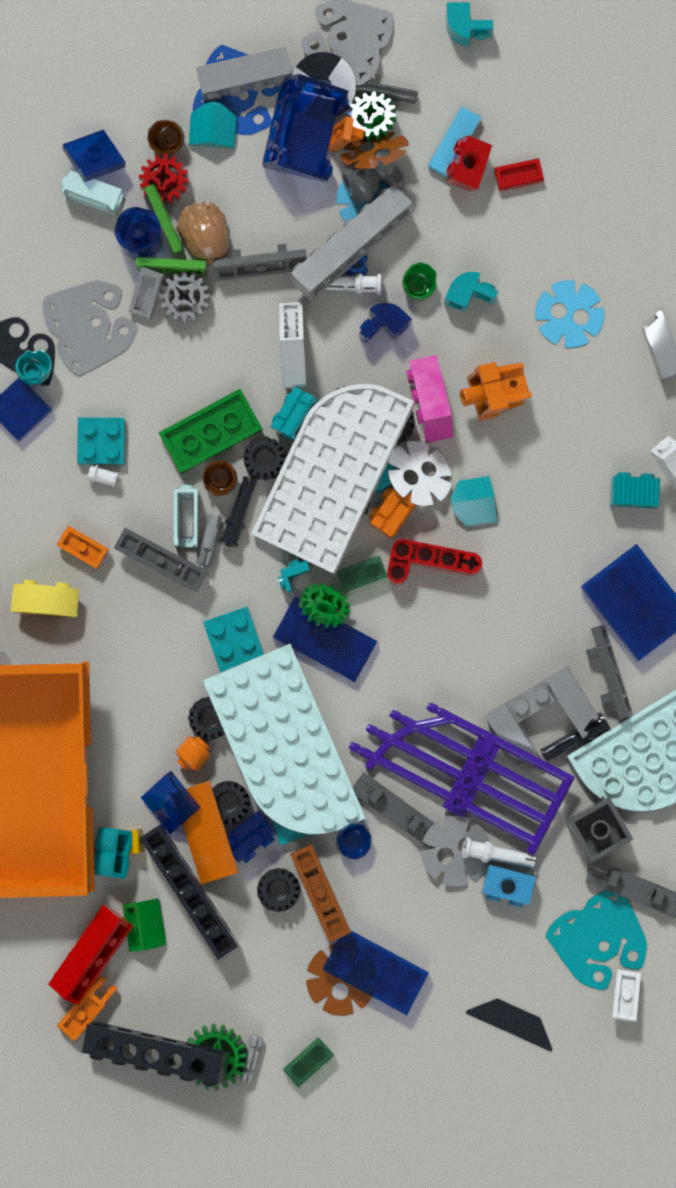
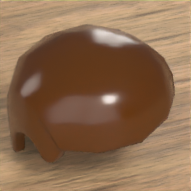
M156 121L148 129L147 140L149 146L160 155L175 154L184 145L185 135L183 129L175 121Z
M223 460L211 462L204 469L202 475L205 489L214 496L228 495L235 489L238 482L235 468Z

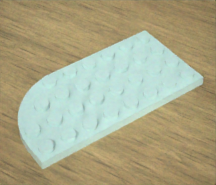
M291 644L203 680V684L247 787L256 804L268 817L287 829L306 834L330 833L366 819Z
M676 690L566 756L581 781L594 795L601 800L610 797L615 807L631 811H651L664 808L676 802Z

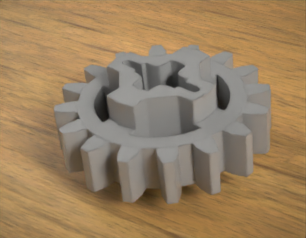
M183 272L180 278L175 273V280L171 281L167 278L168 286H161V290L165 293L159 295L160 300L165 301L161 304L163 310L168 309L166 312L168 317L174 315L175 322L180 318L183 319L184 324H187L188 318L195 322V315L198 314L203 317L202 308H209L205 301L210 300V295L204 294L209 291L208 286H202L204 283L202 278L196 281L194 273L187 277L186 272ZM180 284H189L188 286H180ZM171 292H173L175 298L172 300V303L170 304V294ZM198 292H200L199 303H197L195 300V296L198 294ZM180 294L189 296L190 302L185 299L181 300ZM184 309H189V310H190V311H187V312H181V310H184Z

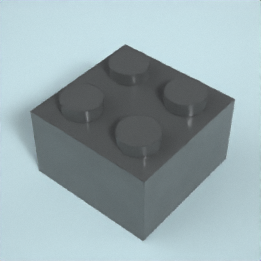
M610 797L596 802L565 820L590 863L633 840Z

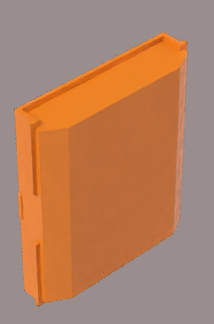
M89 661L62 664L0 665V898L88 896L90 891H95L93 808L89 806L87 747L91 745Z

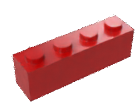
M103 905L87 929L82 933L73 949L68 953L59 969L54 973L48 985L64 1000L79 1006L134 925L117 911Z

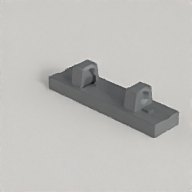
M286 244L277 245L278 252L241 256L240 249L231 250L232 258L213 260L216 281L292 272L298 263H303L307 260L306 249L287 251Z
M124 528L114 546L115 550L195 592L199 591L208 574V571L127 528ZM181 564L180 571L177 574H175L179 565Z
M600 625L591 628L596 647L586 650L588 659L600 656L611 691L600 695L602 704L614 701L619 719L632 716V708L606 626Z
M363 772L352 787L355 795L428 847V844L424 843L423 839L434 822Z
M598 860L591 864L585 882L671 917H676L675 891ZM654 890H656V895L653 898V900H651Z

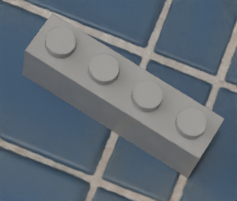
M286 47L196 67L203 100L217 101L222 96L229 94L231 96H239L244 91L251 89L253 91H261L266 89V86L273 84L283 86L288 84L292 77Z

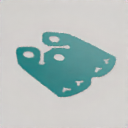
M604 891L591 897L583 910H570L564 913L551 924L546 932L545 937L573 976L580 983L598 990L608 988L612 978V971L608 966L594 963L588 964L587 959L591 958L592 960L606 962L618 954L622 938H625L627 943L624 944L619 959L621 965L625 968L640 969L645 962L647 941L629 900L609 891ZM615 896H618V898L616 899V902H614L613 900L609 899V897H613V898H614ZM601 901L600 909L593 908L594 905H598V902ZM574 917L576 918L573 925L566 922L567 920L571 921ZM560 927V935H553L554 932H557V928ZM601 941H606L609 944V949L605 952L599 949ZM630 951H636L638 953V959L636 961H630L628 959V953ZM596 971H600L604 975L603 980L600 982L595 981L593 978V974Z

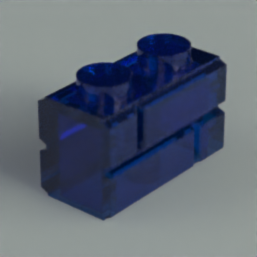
M257 811L227 835L233 857L238 863L242 860L247 863L257 855L254 851L262 845L265 849L275 841L273 835L276 832L263 814Z

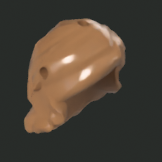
M203 201L200 204L193 203L192 206H186L181 212L182 216L178 221L176 230L193 257L199 261H206L207 264H214L213 260L226 257L229 250V233L226 227L225 214L212 202L206 204Z

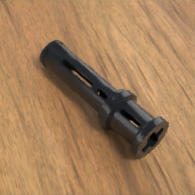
M246 476L242 478L243 480L231 516L225 519L226 527L223 536L218 540L219 543L232 548H238L239 546L237 542L241 530L245 529L243 520L255 485L257 484V480L251 478L247 487L249 477Z
M599 712L597 713L599 716L597 720L594 718L590 720L585 728L589 732L586 737L582 738L576 729L546 747L541 748L540 750L546 761L549 762L551 759L585 740L587 742L594 740L593 737L605 730H611L604 715Z

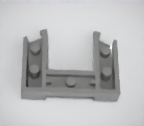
M661 310L655 314L657 320L650 327L644 325L642 330L660 382L676 377V344Z
M569 666L485 714L498 737L540 759V755L520 721L556 700L560 702L582 738L586 737L589 733L585 728L592 718L595 720L599 718ZM510 754L515 763L520 765L521 759Z

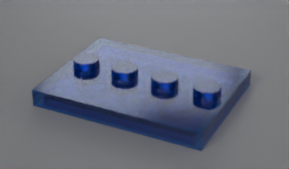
M637 544L580 586L637 661H640L676 633V593Z

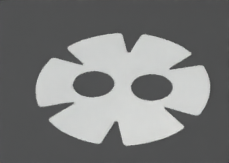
M420 441L407 442L410 455L400 445L396 447L391 454L389 464L400 468V470L388 471L390 481L395 490L402 497H405L412 490L411 503L416 505H433L430 492L439 501H442L451 487L450 482L440 478L442 476H451L450 467L444 456L436 449L428 457L429 444ZM426 461L433 463L436 467V474L432 477H428L422 472V464ZM406 470H413L417 473V484L409 485L405 482L403 474Z

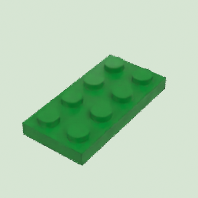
M238 389L158 433L180 474H183L263 431L242 390Z

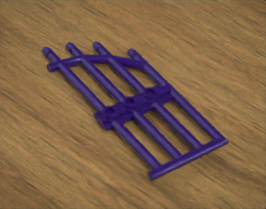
M430 702L426 709L433 714H437L439 717L416 721L396 710H392L389 716L393 720L405 725V727L393 734L368 724L366 731L384 741L375 752L361 747V745L355 742H351L349 749L368 759L365 767L373 770L376 765H379L446 800L443 807L452 813L464 818L466 812H469L528 843L529 846L526 851L533 855L536 854L575 779V776ZM454 724L477 736L478 739L471 750L431 728ZM414 732H418L466 757L467 760L460 771L401 739ZM394 746L455 778L456 781L449 792L383 756ZM499 748L562 780L557 792L554 793L494 762L493 760ZM488 770L550 801L551 804L546 814L544 815L483 783L482 781ZM477 791L539 822L540 825L535 835L533 836L472 804Z

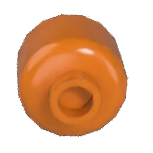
M198 735L196 738L189 736L176 749V754L179 757L176 762L186 771L189 768L193 771H198L210 759L211 754L209 750L211 748Z

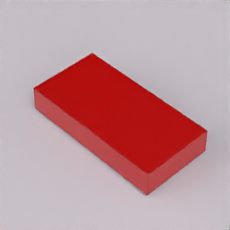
M539 158L494 168L499 192L544 182Z

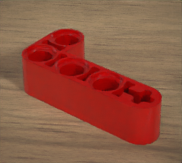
M399 539L393 544L391 549L387 578L393 585L403 584L407 580L410 565L474 576L482 568V559L473 552ZM399 545H404L408 548L409 553L401 557L396 554L395 549ZM421 550H428L431 552L432 558L428 561H423L419 558V552ZM445 554H450L454 557L455 563L447 566L442 562V557ZM459 556L463 557L461 562L467 563L470 559H474V564H477L478 567L475 566L473 570H469V565L461 564L460 568H457ZM395 568H400L404 572V577L396 580L391 576V571Z

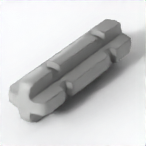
M249 1036L248 1044L250 1046L245 1051L248 1053V1056L243 1059L247 1065L243 1070L241 1069L243 1075L238 1077L242 1082L251 1083L254 1073L252 1071L256 1069L260 1054L258 1048H261L263 1043L261 1036Z

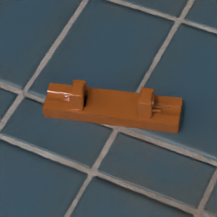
M313 844L291 853L290 856L329 943L351 933L352 931Z

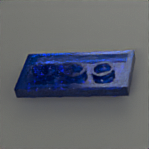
M295 596L273 638L285 645L291 644L292 649L355 683L378 641L345 623L343 625L338 624L337 628H334L331 624L328 628H325L322 623L316 626L315 620L308 621L309 615H302L303 609L299 608L300 598Z
M354 931L338 938L322 968L327 973L406 1016L429 974L428 971Z

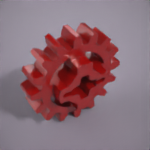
M164 154L163 159L155 155L154 162L148 159V167L142 166L141 170L144 174L139 175V180L142 181L139 184L141 190H145L144 188L149 186V184H155L163 204L165 200H168L170 205H172L173 198L180 201L179 193H186L187 190L184 185H189V179L184 178L188 176V171L182 170L184 168L183 162L177 164L175 156L168 160L167 154ZM170 167L176 170L179 175L172 173ZM166 173L167 179H165V183H163L162 187L161 180H163V177H165ZM144 191V196L147 198L148 195L146 191Z

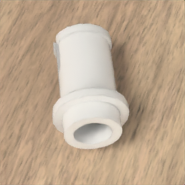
M96 465L95 467H90L87 479L92 480L91 483L96 481L115 487L119 473L101 469L99 465Z

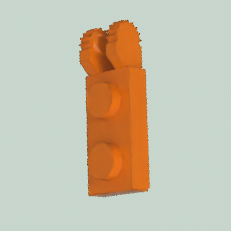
M103 975L91 987L79 1006L75 1004L57 1024V1027L74 1042L86 1029L87 1024L91 1023L106 1006L108 999L118 989L113 985L106 991L102 999L99 998L95 992L105 983L106 978Z

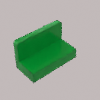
M158 898L122 904L124 918L134 925L127 935L129 952L143 951L166 945Z

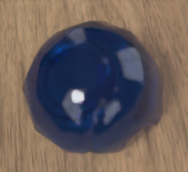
M351 823L344 826L337 833L336 846L342 856L347 859L357 860L364 857L371 849L372 836L365 825Z

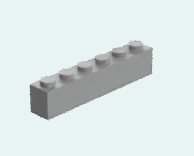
M395 185L388 189H383L375 201L371 204H366L361 209L360 214L354 219L350 218L338 233L331 234L322 247L314 249L306 261L298 263L293 268L291 273L292 283L310 301H313L360 260L361 257L413 213V202Z

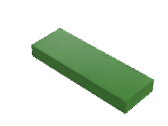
M155 184L145 187L144 189L173 252L176 253L182 250L183 245Z
M136 257V267L139 272L144 267L158 273L183 274V272H186L187 275H192L193 273L195 275H207L208 266L206 261Z

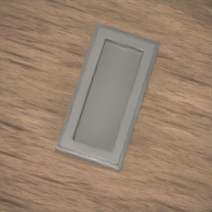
M144 267L140 269L129 312L147 319L153 317L164 274Z

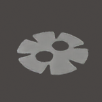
M458 815L445 817L447 831L438 822H435L428 829L423 839L424 843L435 847V849L421 851L422 861L427 872L436 879L445 870L442 884L447 886L466 885L465 870L474 880L478 879L489 863H484L481 859L472 857L462 858V852L458 848L459 841L462 838L469 837L473 841L481 843L489 842L486 832L478 823L466 832L470 819L465 816L464 818ZM449 848L452 850L454 858L450 864L444 865L438 861L437 854L440 849Z

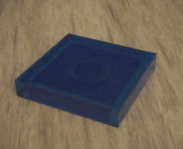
M104 129L63 144L64 153L84 182L125 167V160Z
M19 378L0 394V423L18 442L53 411L28 384Z
M172 771L164 775L140 797L169 834L173 833L201 808Z

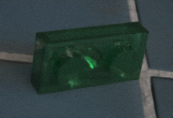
M380 555L339 569L336 572L343 594L388 578Z
M318 1036L282 1070L299 1088L335 1054Z

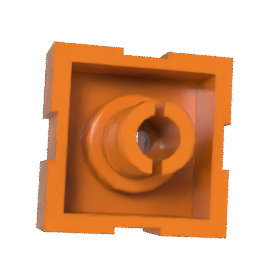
M496 362L478 366L474 373L467 377L469 388L460 390V399L463 406L475 404L479 422L497 418L502 411L523 405V400L532 397L523 372V363L497 367Z

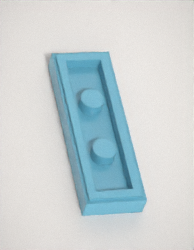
M461 107L431 159L428 168L447 178L446 170L449 163L453 161L455 155L453 148L456 141L467 135L472 137L482 117Z

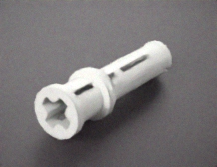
M358 273L356 277L340 276L325 290L355 291L358 294H362V292H376L377 295H381L382 274L363 276L362 273Z
M466 837L462 847V858L481 859L484 863L492 860L533 869L535 865L533 860H536V855L495 847L488 841L481 843Z

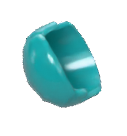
M42 349L38 351L27 350L17 359L15 365L17 376L29 385L43 383L49 378L52 370L50 356Z

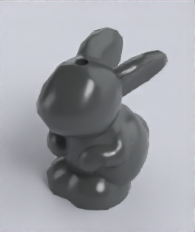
M382 150L375 152L376 157H385L390 154ZM378 160L377 168L371 169L357 168L354 170L350 167H345L341 173L342 181L348 194L366 203L374 200L375 194L379 189L380 180H384L389 188L395 185L401 192L402 185L404 184V174L400 167L396 166V161L384 165Z

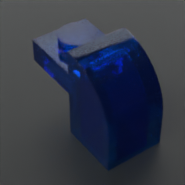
M376 304L369 309V315L373 319L370 320L368 318L359 327L361 330L359 338L367 343L383 328L396 340L412 324V318L395 304Z

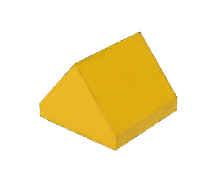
M129 830L132 832V847L128 855L144 853L145 846L140 840V837L143 836V830Z

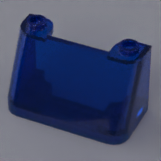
M302 74L285 78L280 86L262 161L263 167L321 182L328 181L332 174L333 166L330 160L326 159L336 115H339L348 107L349 98L347 97L349 90Z

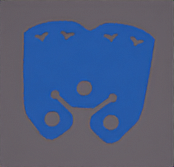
M220 45L212 52L206 65L248 54L225 45ZM221 52H223V58L217 60L216 58L220 56ZM283 86L266 87L261 92L264 96L271 97L280 92ZM201 88L195 95L193 112L206 102L223 104L237 117L236 134L252 135L268 128L272 123L268 110L263 106H258L248 112L245 117L240 116L241 112L248 110L255 104L258 91H253V89L246 90L248 92L246 100H241L238 96H231L229 94L222 96L217 101L207 100L201 102L203 100ZM260 114L263 116L264 120L261 124L254 122L255 115Z

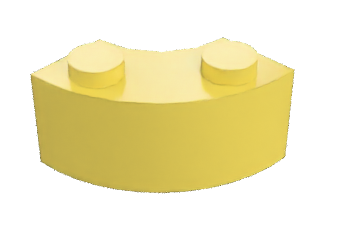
M23 580V584H13L10 612L62 618L77 617L79 589L70 588L69 583L56 582V586L37 585L35 580Z

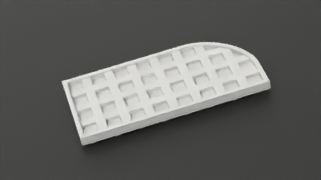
M372 384L346 386L323 397L306 415L251 534L336 574L416 402L382 386Z

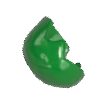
M426 263L412 264L405 271L402 278L404 293L413 300L422 301L429 298L437 287L436 271Z

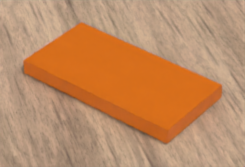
M210 781L173 793L200 883L204 884L237 874L238 870Z

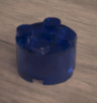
M131 207L123 211L117 219L115 237L121 250L127 256L136 260V257L150 258L162 247L163 230L158 217L151 210ZM140 231L143 234L141 236L136 235V232Z

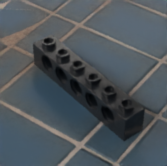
M162 824L158 825L140 837L141 842L216 958L219 960L240 945L164 826Z
M97 1021L87 1024L82 1053L89 1054V1058L94 1060L111 1059L112 1064L124 1066L128 1063L134 1065V1069L148 1071V1068L157 1070V1074L162 1076L175 1074L179 1075L181 1080H201L203 1085L216 1087L217 1084L225 1081L230 1056L229 1051ZM108 1038L114 1043L113 1050L107 1046ZM130 1044L136 1047V1055L131 1054L129 1050ZM153 1049L159 1053L158 1061L152 1057ZM175 1054H177V1055H179V1056L181 1057V1059H182V1064H181V1066H179V1065H177V1064L175 1063V1061H174V1056H175ZM198 1059L203 1061L205 1065L204 1071L198 1069Z

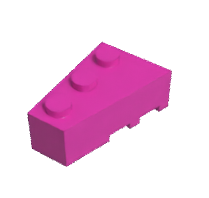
M437 355L410 360V370H406L408 383L413 384L414 390H411L412 400L418 406L416 416L418 424H422L425 443L453 438L452 414Z

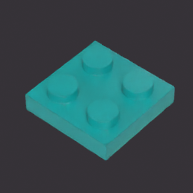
M78 417L77 464L125 465V418Z

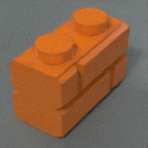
M388 487L381 497L384 499L380 507L375 506L368 516L371 519L369 525L390 540H393L417 506L411 503L412 494L408 493L405 497H402L394 487L393 489Z

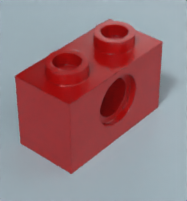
M469 135L458 139L453 148V153H455L453 161L449 163L446 170V175H448L446 182L470 192L478 190L493 145ZM465 157L470 161V168L464 165Z

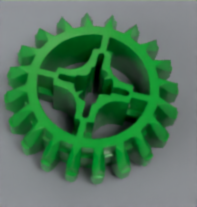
M213 1023L210 1032L207 1026L204 1025L202 1026L203 1035L198 1030H195L194 1036L197 1040L189 1037L187 1042L199 1045L205 1039L217 1037L212 1048L216 1049L218 1045V1049L223 1050V1040L231 1045L235 1058L229 1056L228 1064L233 1065V1067L226 1073V1079L222 1082L223 1087L228 1088L227 1079L235 1084L237 1079L233 1074L243 1075L238 1066L243 1068L247 1065L246 1062L240 1060V1058H247L248 1053L240 1052V1050L246 1047V1044H237L241 1039L240 1034L234 1039L231 1037L234 1032L233 1028L227 1034L224 1032L226 1028L224 1024L221 1025L220 1031H216V1024ZM197 1080L196 1085L199 1086L202 1081ZM217 1084V1086L214 1087V1090L219 1089V1084Z

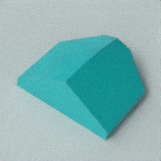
M206 102L191 113L188 145L234 148L237 117L221 103Z
M490 476L458 481L450 498L452 510L463 525L470 527L497 522L495 498Z

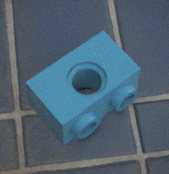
M488 864L481 892L486 894V899L499 902L500 898L509 900V905L523 908V904H530L536 877ZM506 880H511L514 883V890L506 894L501 889L502 883Z

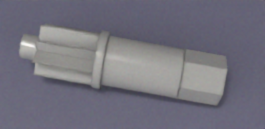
M209 514L196 561V564L200 565L199 567L206 570V567H211L223 518L215 514Z

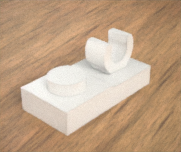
M617 969L611 1019L636 1022L641 973Z

